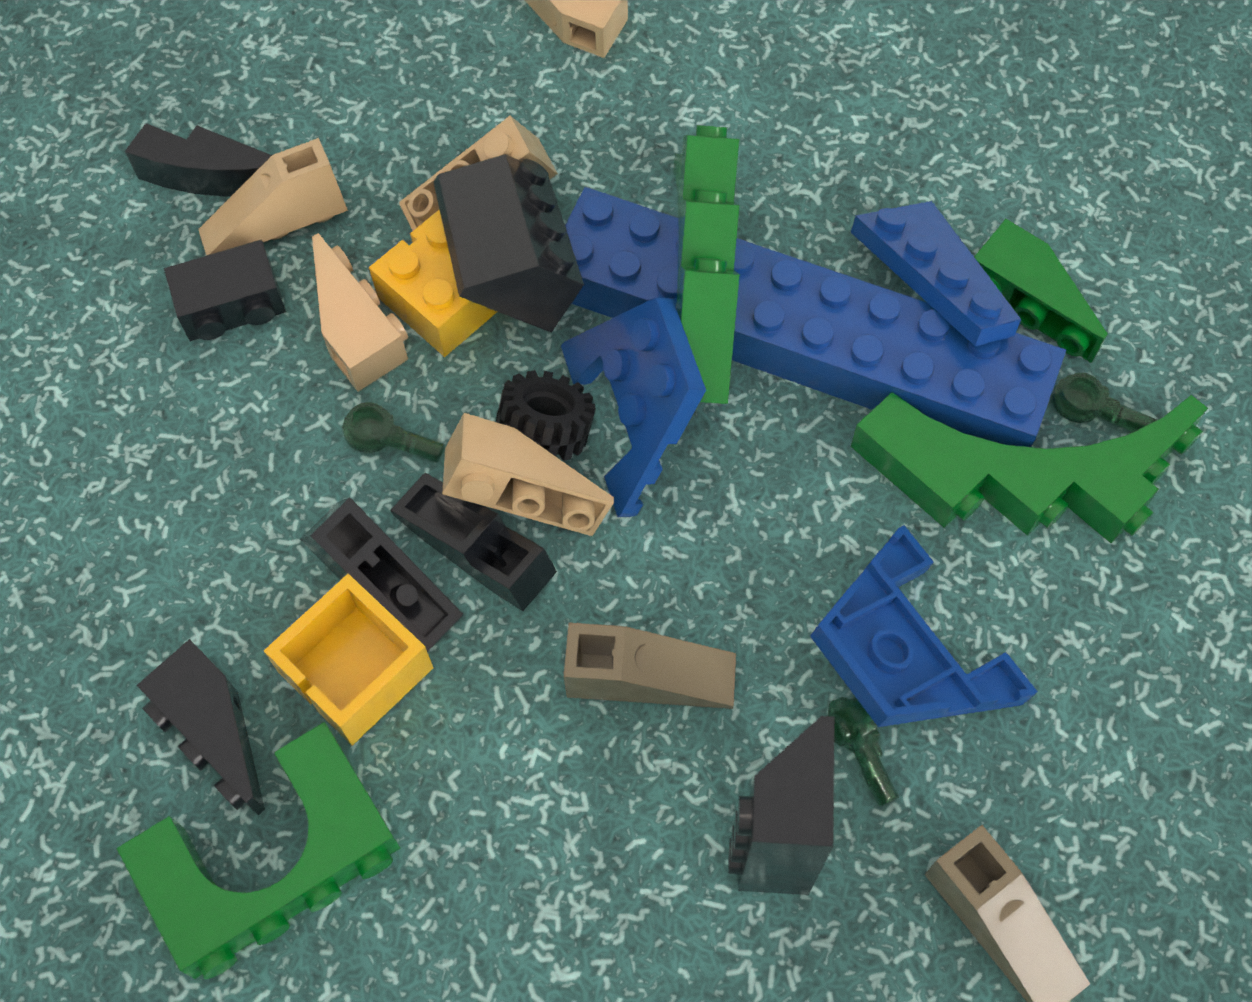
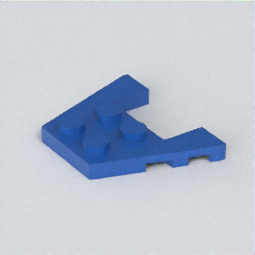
M655 297L565 341L561 345L573 384L577 382L582 385L592 383L604 371L606 378L610 381L619 407V418L626 427L632 449L604 475L609 493L614 497L613 506L617 517H632L639 513L643 503L638 498L645 485L655 484L663 469L659 460L668 444H677L706 392L674 301L668 298Z
M905 525L896 530L865 570L810 635L812 640L878 727L1021 706L1029 701L1038 691L1006 652L966 674L898 588L925 573L934 563Z

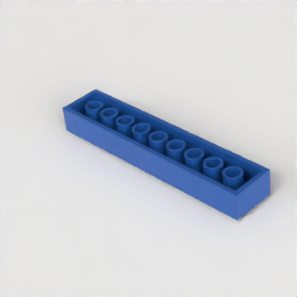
M584 187L565 224L584 282V286L571 304L611 318L655 297L673 299L676 307L678 218ZM737 238L734 270L740 276L732 353L733 361L871 410L893 392L924 415L962 433L1005 445L1032 447L1043 420L1066 349L1018 333L1014 337L974 346L927 302Z

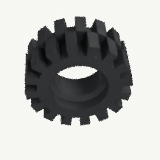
M527 371L526 378L519 373L513 376L512 381L507 380L504 384L496 422L516 428L557 457L559 455L563 461L571 459L572 453L578 456L583 451V447H586L596 407L592 403L593 397L590 392L583 393L584 386L578 382L572 386L569 385V377L562 375L560 380L553 378V372L544 371L543 377H538L536 371Z

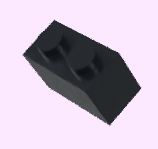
M262 239L164 268L177 318L189 341L216 339L222 336L226 330L246 324L262 325L271 321L274 316L286 313L273 267Z

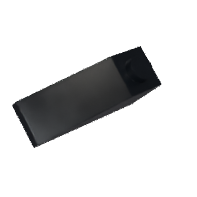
M350 497L338 502L300 538L340 580L347 574L351 575L426 647L427 652L464 615Z

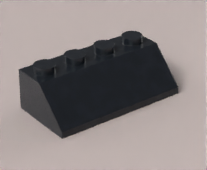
M504 154L438 174L433 183L459 297L552 333L584 286V282L546 169L533 160L524 159L520 161Z
M821 716L754 776L750 796H739L738 811L735 813V825L732 826V838L729 839L728 874H739L738 891L809 895L833 848L834 717Z

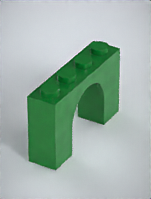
M325 722L274 752L299 795L308 818V838L304 851L295 867L277 883L253 892H233L218 887L209 875L185 828L171 816H168L116 848L182 973L194 979L201 975L204 979L220 975L236 963L235 953L254 941L258 945H264L280 937L290 927L287 920L306 908H309L311 912H315L327 907L341 896L342 891L339 887L358 875L362 879H368L382 872L393 862L391 854L401 849Z

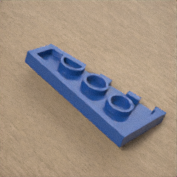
M932 201L892 209L883 208L876 212L855 216L851 233L974 346L1015 336L1021 318Z

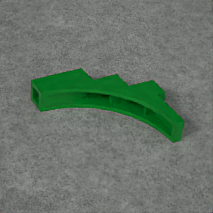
M697 125L696 136L684 135L682 154L675 153L673 173L676 177L678 193L679 237L676 309L706 388V392L700 402L728 404L740 276L734 270L740 206L734 203L740 139L727 138V127Z
M891 392L856 425L851 447L944 528L956 516L963 521L966 520L985 499L1027 536L1040 523L1048 529L1069 508L1107 541L1112 543L1124 530L1131 536L1136 534L1153 515L1154 512L1147 505L1159 490L1153 484L1170 466L1164 459L1173 450L1183 455L1199 438L1203 431L1196 425L1208 407L1190 395L1163 418L1129 435L1088 446L1045 449L1005 445L962 433L924 415Z

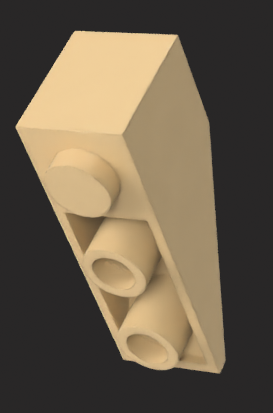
M525 0L563 43L605 58L628 20V0Z
M507 117L399 202L412 230L414 231L439 210L433 183L438 174L507 154L520 161L530 159L537 162L546 169L549 179L553 178L558 173L539 138L513 117Z
M319 138L272 155L198 229L206 256L261 239L262 242L280 239L292 231L313 223L328 221L333 216L348 211Z
M317 233L312 236L322 335L330 357L357 392H359L408 360L403 341L408 339V335L401 322L393 313L385 316L378 307L380 300L368 281L362 279L358 282L350 273L353 271V267L343 250L338 245L330 248L321 235Z
M463 413L445 448L443 495L593 536L614 504L613 496L514 427Z

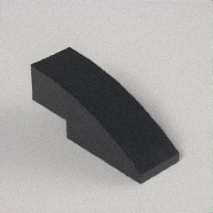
M145 123L125 150L138 179L168 189L222 197H231L272 156L198 125L189 137L184 139Z
M424 473L390 510L392 514L423 541L486 588L516 608L524 611L557 572L545 549L506 527L499 514L489 508L443 495V482Z

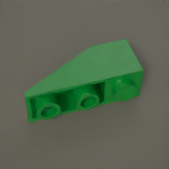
M1005 219L974 258L1021 318L1020 325L1027 329L1039 330L1055 340L1060 348L1066 349L1068 355L1080 356L1092 363L1108 333L1049 244Z

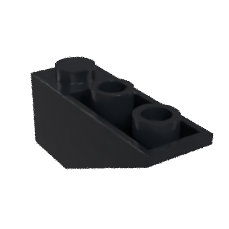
M189 639L137 684L139 689L150 699L142 709L164 732L168 731L173 725L186 739L177 747L200 771L210 764L222 776L214 787L236 810H239L247 803L259 816L265 810L239 694L226 676Z

